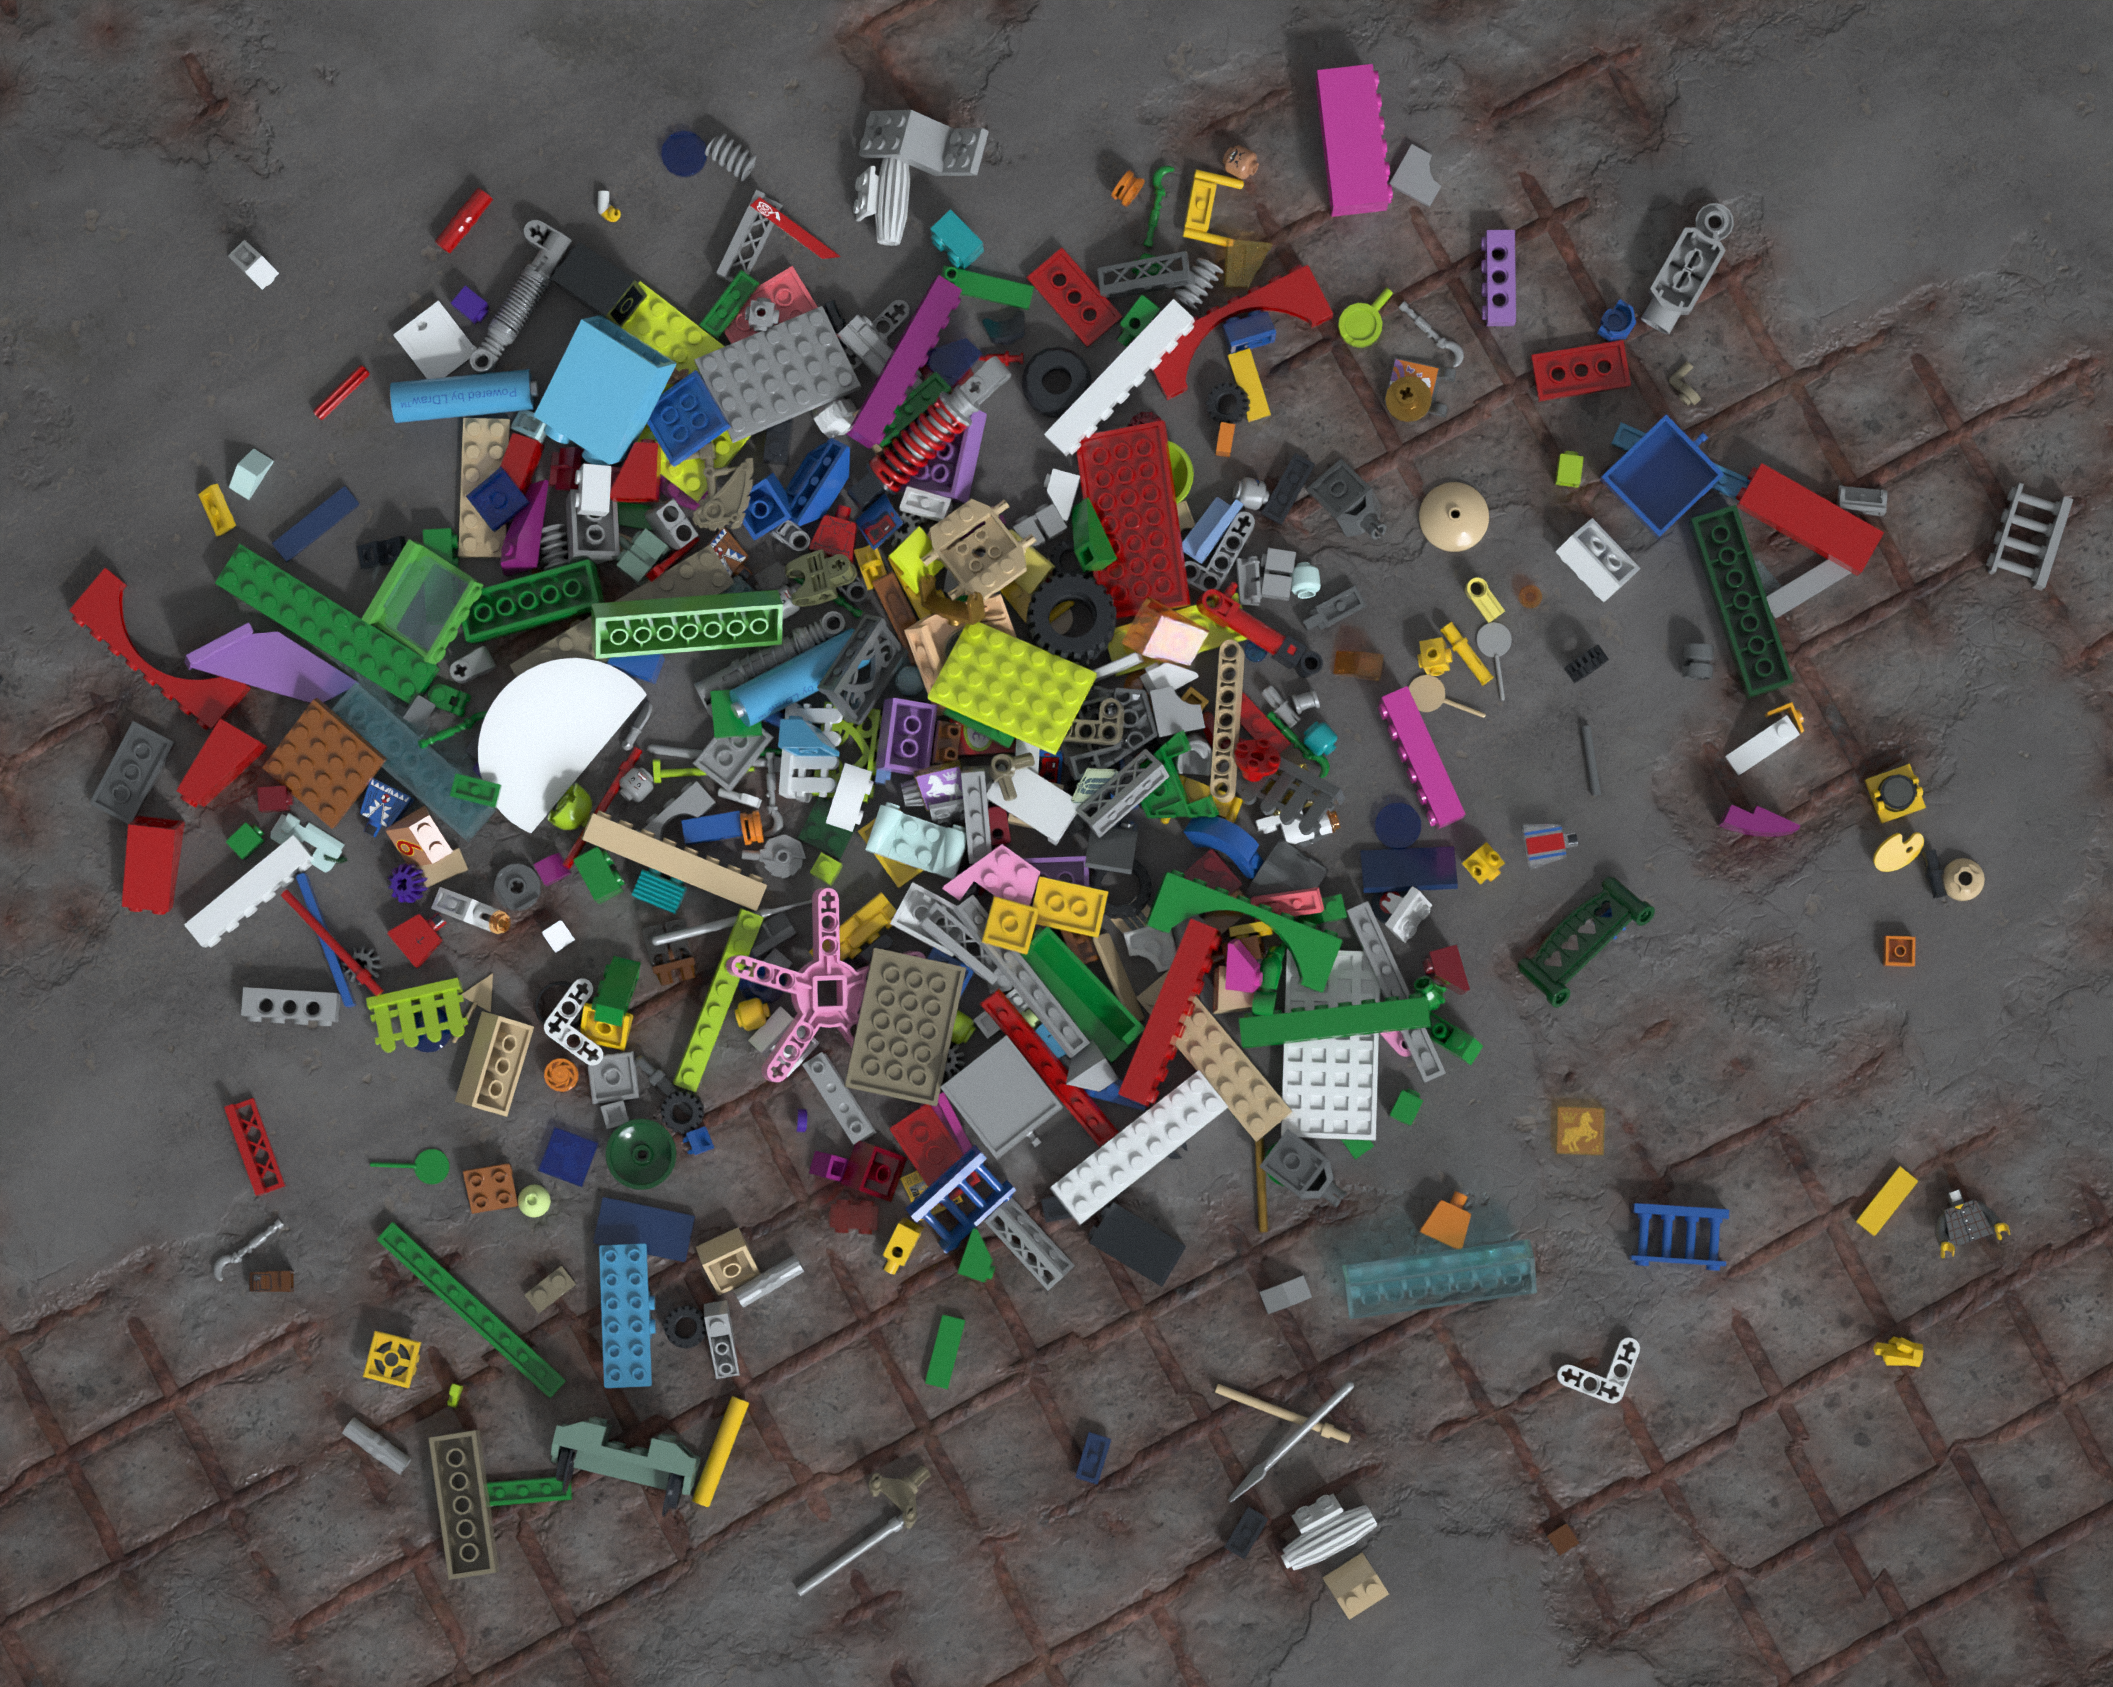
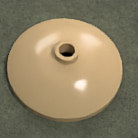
M1449 482L1435 487L1424 498L1419 511V523L1425 538L1432 545L1444 551L1460 552L1473 547L1482 539L1488 527L1489 511L1484 498L1473 487L1464 483ZM1457 511L1459 513V517L1456 519L1451 516V512Z

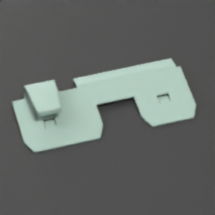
M290 813L287 816L282 814L272 829L270 838L281 845L293 835L297 836L301 842L305 840L317 848L313 854L312 865L325 873L330 871L335 863L333 860L331 862L330 859L326 861L324 855L326 854L327 857L338 859L345 844L310 822L304 828L299 825L300 819Z

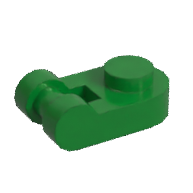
M436 684L429 689L428 700L434 703L435 707L459 717H464L466 712L464 708L466 703L470 702L471 695L443 684ZM452 697L458 698L456 706L450 705Z

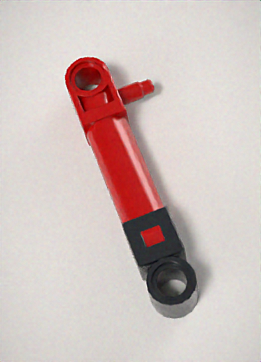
M1231 582L1224 594L1219 590L1209 589L1197 599L1196 606L1202 615L1223 628L1227 626L1272 654V659L1288 669L1294 667L1300 677L1309 678L1322 669L1323 660L1317 652L1308 651L1304 653L1307 646L1288 634L1286 636L1282 635L1239 608L1241 604L1232 599L1238 587L1235 582ZM1207 597L1214 600V608L1207 605ZM1305 659L1312 662V670L1305 666Z

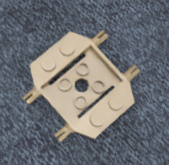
M971 499L930 528L933 549L920 559L925 566L938 559L951 572L958 582V586L947 593L952 601L963 593L968 596L970 594L975 595L974 591L981 593L983 600H987L1027 571L1026 548L1037 541L1030 534L1017 542L1001 522L999 514L1009 508L1008 503L1004 499L994 507H989ZM983 521L986 523L982 527L976 529L975 532L966 537L964 540L958 542L954 547H952L949 550L947 549L949 545H951L956 540L964 536L966 533L971 531L980 523H982ZM976 549H984L986 551L985 555L981 558L973 556Z

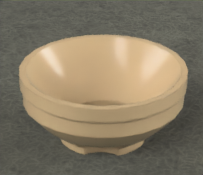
M1960 858L1951 861L1944 868V874L1942 875L1948 896L1958 901H1967L1975 898L1984 886L1985 878L1981 867L1970 859ZM1964 871L1968 872L1972 877L1971 883L1966 886L1962 885L1958 880L1959 874Z

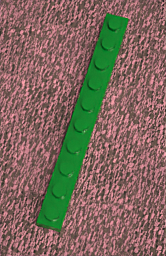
M394 1222L376 1239L549 1398H552L567 1381Z

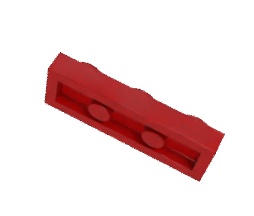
M1242 693L1240 725L1254 740L1259 738L1269 740L1271 746L1280 755L1291 743L1256 705Z

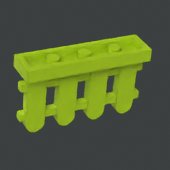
M459 978L366 998L367 1007L371 1012L375 1013L370 1015L372 1022L376 1021L379 1037L375 1038L376 1045L381 1044L383 1051L391 1053L396 1048L395 1041L404 1039V1043L408 1047L413 1048L419 1043L418 1036L427 1034L431 1042L440 1041L442 1038L441 1030L450 1029L454 1037H461L465 1032L464 1025H468L467 1017H462L460 1002H464L463 995H458V993L463 992L462 983ZM442 996H443V998H444V999H440V1000H436V1001H435V998L442 997ZM416 1002H420V1003H421V1004L413 1005V1006H412V1003H416ZM445 1006L448 1022H439L437 1007ZM394 1007H397V1008H398V1009H396V1010H391V1011H389V1008H394ZM422 1011L425 1027L417 1028L414 1013ZM399 1016L402 1032L394 1034L391 1018Z

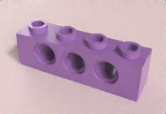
M1487 230L1485 237H1481V251H1485V260L1481 261V273L1486 274V283H1482L1481 288L1482 297H1486V306H1482V320H1486V326H1514L1516 323L1515 230ZM1499 250L1504 254V258L1502 260H1495L1492 257V252ZM1495 273L1502 274L1504 282H1494L1492 275ZM1500 296L1504 299L1505 304L1496 306L1492 298Z

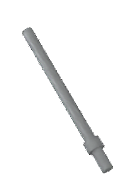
M903 1514L888 1520V1524L798 1586L796 1590L799 1595H804L892 1532L896 1533L901 1530L904 1525L902 1520Z

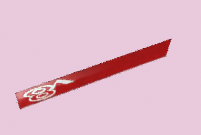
M759 197L750 205L820 258L841 257Z

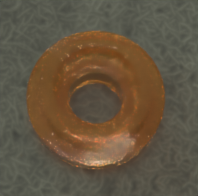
M1527 585L1519 593V602L1525 608H1535L1542 601V593L1536 586ZM1528 593H1532L1534 595L1533 601H1528L1526 599V595Z

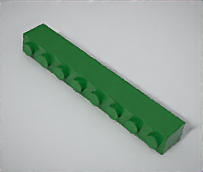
M1422 994L1408 995L1409 999L1399 1000V996L1386 997L1385 1002L1377 1003L1375 999L1362 1000L1360 1005H1352V1002L1338 1003V1007L1329 1008L1328 1004L1316 1005L1314 1006L1315 1010L1305 1011V1007L1291 1008L1290 1013L1274 1010L1272 1016H1258L1254 1013H1246L1244 1018H1239L1241 1044L1245 1049L1431 1027L1428 998L1423 997Z

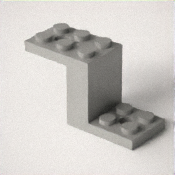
M913 110L870 111L858 155L864 158H895L934 176H977L989 131L983 128L954 129Z

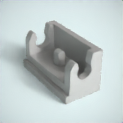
M1838 486L1837 506L1845 511L1883 516L1886 513V490Z

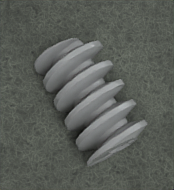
M726 133L720 137H714L707 146L705 155L709 156L712 154L711 159L713 161L719 159V165L722 167L727 164L726 170L728 172L734 170V176L739 177L742 175L741 181H744L754 168L757 155L748 158L749 150L747 149L741 153V144L734 148L733 138L728 142L725 141Z
M1202 258L1196 260L1197 266L1190 268L1191 272L1195 274L1196 283L1181 286L1182 289L1177 288L1175 290L1179 300L1196 311L1198 309L1194 303H1203L1199 296H1208L1204 288H1213L1209 281L1219 280L1215 272L1224 273L1216 264Z
M555 524L542 528L540 546L544 548L540 550V554L546 557L542 558L541 561L542 564L548 565L543 568V572L569 564L568 559H564V556L568 554V550L562 549V547L568 545V542L561 541V538L567 534L566 532L559 531L560 528L565 526L564 524Z

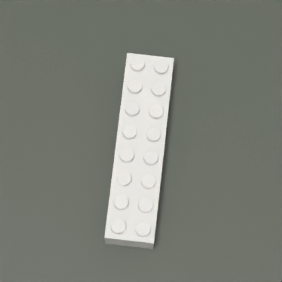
M1198 1070L1051 1186L1050 1189L1080 1226L1224 1112L1228 1106Z

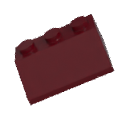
M1457 944L1431 951L1425 956V960L1422 962L1425 974H1430L1432 980L1459 995L1466 994L1470 990Z

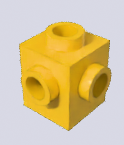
M1442 637L1419 641L1421 654L1417 655L1419 667L1423 668L1427 675L1439 676L1444 674V671H1450L1449 663L1453 662L1450 648L1447 649Z
M1486 842L1462 864L1481 885L1485 880L1488 879L1491 882L1501 874L1498 869L1505 862Z

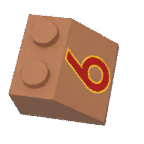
M426 806L421 807L385 829L408 865L422 866L433 864L453 852L447 838Z

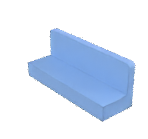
M1216 497L1182 542L1183 552L1202 564L1230 527L1235 516L1240 513L1244 504L1236 499L1230 506L1219 497Z

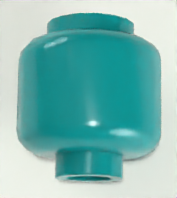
M1316 721L1303 733L1305 735L1303 739L1304 744L1315 756H1320L1323 753L1328 756L1337 748L1335 742L1338 736L1326 722L1319 724Z

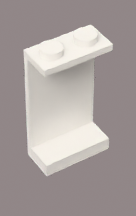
M1001 764L997 770L1002 772L1006 771V768ZM1028 768L1016 770L1015 775L1012 777L1017 793V798L1012 801L1004 800L998 782L989 781L986 786L988 803L992 801L1048 837V841L1055 846L1076 816L1077 812L1075 810L1082 804L1078 800H1072V796Z

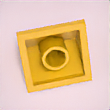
M585 1003L580 1033L595 1044L625 1051L633 1015L626 1013L622 1027L595 1021V1010H592V1004Z

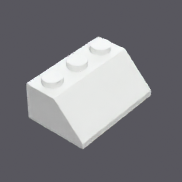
M1593 518L1576 531L1556 551L1561 560L1603 602L1610 598L1641 569Z

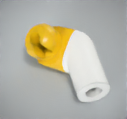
M598 191V213L607 221L616 222L621 217V212L618 208L615 209L609 204V191Z

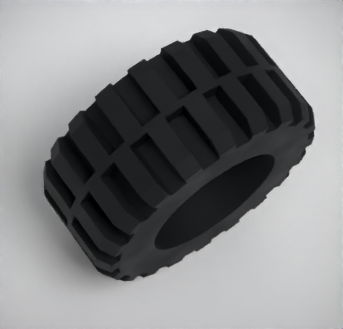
M1070 572L1063 573V576L1060 578L1057 575L1050 577L1048 583L1044 581L1039 585L1038 591H1034L1027 610V633L1029 638L1033 640V646L1070 662H1079V665L1087 664L1088 659L1092 661L1097 659L1099 653H1104L1108 648V644L1114 636L1117 612L1116 607L1113 606L1114 600L1111 594L1107 595V588L1103 584L1098 586L1096 579L1091 576L1089 579H1085L1082 573L1070 576ZM1063 602H1078L1086 606L1092 613L1093 626L1088 633L1080 637H1065L1057 633L1050 625L1049 615L1051 610Z

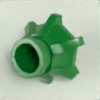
M1428 976L1420 977L1415 981L1414 994H1422L1423 997L1428 998L1430 1011L1436 1010L1440 1004H1444L1446 1000L1443 997V993L1447 990L1444 985L1436 984Z

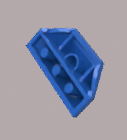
M830 438L827 440V443L818 446L807 454L785 489L793 516L789 521L802 526L824 517L849 478L850 447Z

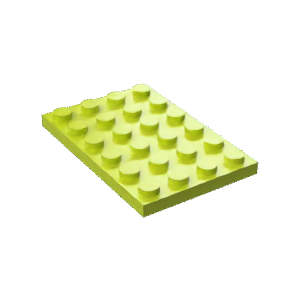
M977 622L974 625L966 623L928 694V700L1056 755L1091 689L1097 673L1057 655H1052L1043 649L983 623Z

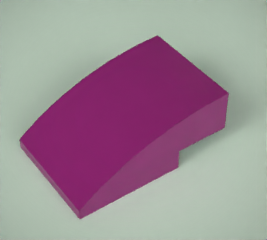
M1734 805L1726 808L1718 825L1737 833L1763 837L1793 834L1800 828L1799 824L1759 806L1753 808L1751 812H1747Z

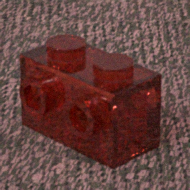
M836 1199V1204H831L830 1228H835V1233H849V1229H858V1234L872 1235L873 1230H878L879 1206H874V1201H860V1205H850L851 1200Z

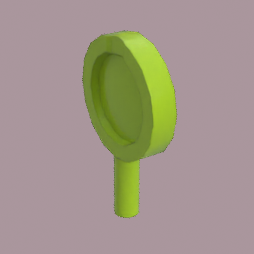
M1385 288L1371 306L1365 303H1356L1350 305L1342 312L1339 318L1338 329L1340 336L1347 344L1353 347L1364 348L1377 341L1382 332L1383 323L1378 311L1391 297L1393 292Z

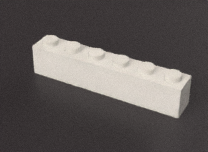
M291 836L185 923V927L202 947L206 948L209 946L211 948L221 940L220 936L224 932L230 933L239 926L238 921L244 916L248 918L258 910L256 907L262 901L266 903L276 895L275 890L280 886L283 888L288 886L294 880L292 876L299 871L303 873L311 867V861L314 857L297 836Z

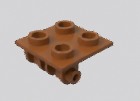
M510 1163L463 1171L472 1214L518 1206L512 1177L513 1169Z

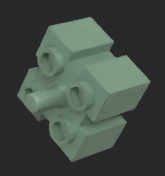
M646 528L643 532L638 531L631 542L621 535L619 536V545L624 550L617 558V561H619L617 567L633 582L642 586L649 580L646 574L667 557L671 551L668 545Z

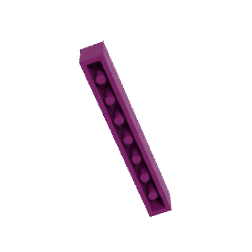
M940 275L931 282L846 435L869 449L875 444L879 445L886 434L883 432L885 426H890L896 417L894 410L897 405L901 406L907 397L905 393L907 387H912L918 378V375L915 374L916 371L927 362L929 348L933 349L939 341L938 332L941 328L944 330L951 318L948 315L951 309L955 310L961 301L959 295L962 289Z

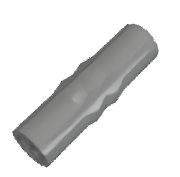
M794 1254L735 1289L734 1293L744 1308L803 1273L804 1269Z
M355 1417L348 1423L342 1433L399 1475L411 1461L409 1456Z

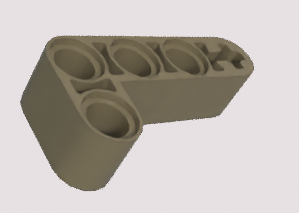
M1105 699L1100 706L1099 721L1074 719L1063 742L1103 745L1119 743L1123 735V705L1116 699ZM1116 704L1118 707L1117 713L1109 716L1107 714L1108 706ZM1086 726H1091L1092 734L1084 738L1082 736V729ZM1110 727L1115 728V736L1112 739H1106L1105 731Z

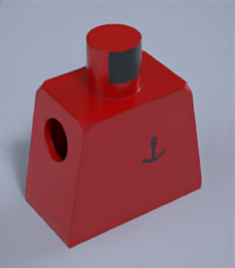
M438 912L428 921L423 915L417 914L390 930L387 934L416 968H420L443 941L437 931L447 922Z

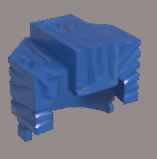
M1620 299L1613 310L1609 308L1600 320L1602 326L1597 334L1609 342L1626 339L1636 324L1633 307Z

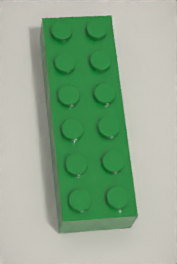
M587 559L482 588L479 599L471 605L469 616L462 622L466 641L477 644L590 613L591 604L605 603L596 563ZM463 594L456 596L457 603Z

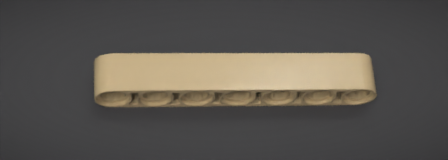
M1226 640L1221 644L1219 650L1210 791L1222 803L1230 802L1236 792L1237 765L1234 761V751L1239 743L1245 654L1243 648L1234 640ZM1237 648L1235 656L1227 657L1229 649ZM1234 670L1236 673L1235 677L1231 680H1226V674ZM1233 693L1234 699L1232 702L1224 703L1225 696ZM1231 716L1232 723L1228 726H1223L1224 718ZM1226 739H1230L1231 744L1229 748L1221 749V743ZM1228 762L1229 769L1226 772H1220L1221 764ZM1221 786H1228L1226 794L1218 795V789Z

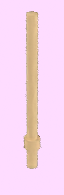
M1221 1384L1217 1385L1215 1393L1293 1423L1302 1425L1308 1419ZM1318 1422L1312 1428V1430L1321 1433V1436L1328 1439L1332 1437L1348 1443L1351 1434L1334 1428V1425L1326 1422L1325 1424Z

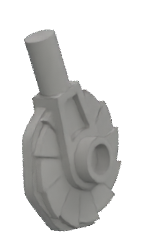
M780 835L769 839L760 851H742V859L759 860V862L766 865L764 867L772 873L771 875L781 878H787L791 875L793 877L802 868L803 859H806L801 842L788 835Z

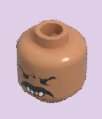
M1236 145L1233 148L1230 147L1223 158L1226 172L1240 179H1246L1249 175L1253 176L1259 166L1256 153L1241 145Z

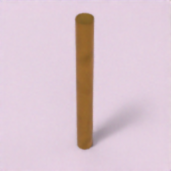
M1261 1138L1258 1142L1255 1141L1259 1232H1268L1266 1172L1259 1167L1265 1160L1264 1138Z

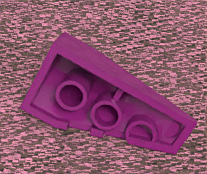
M546 479L530 484L524 496L529 503L516 513L503 541L500 563L503 575L505 576L537 568L549 483Z

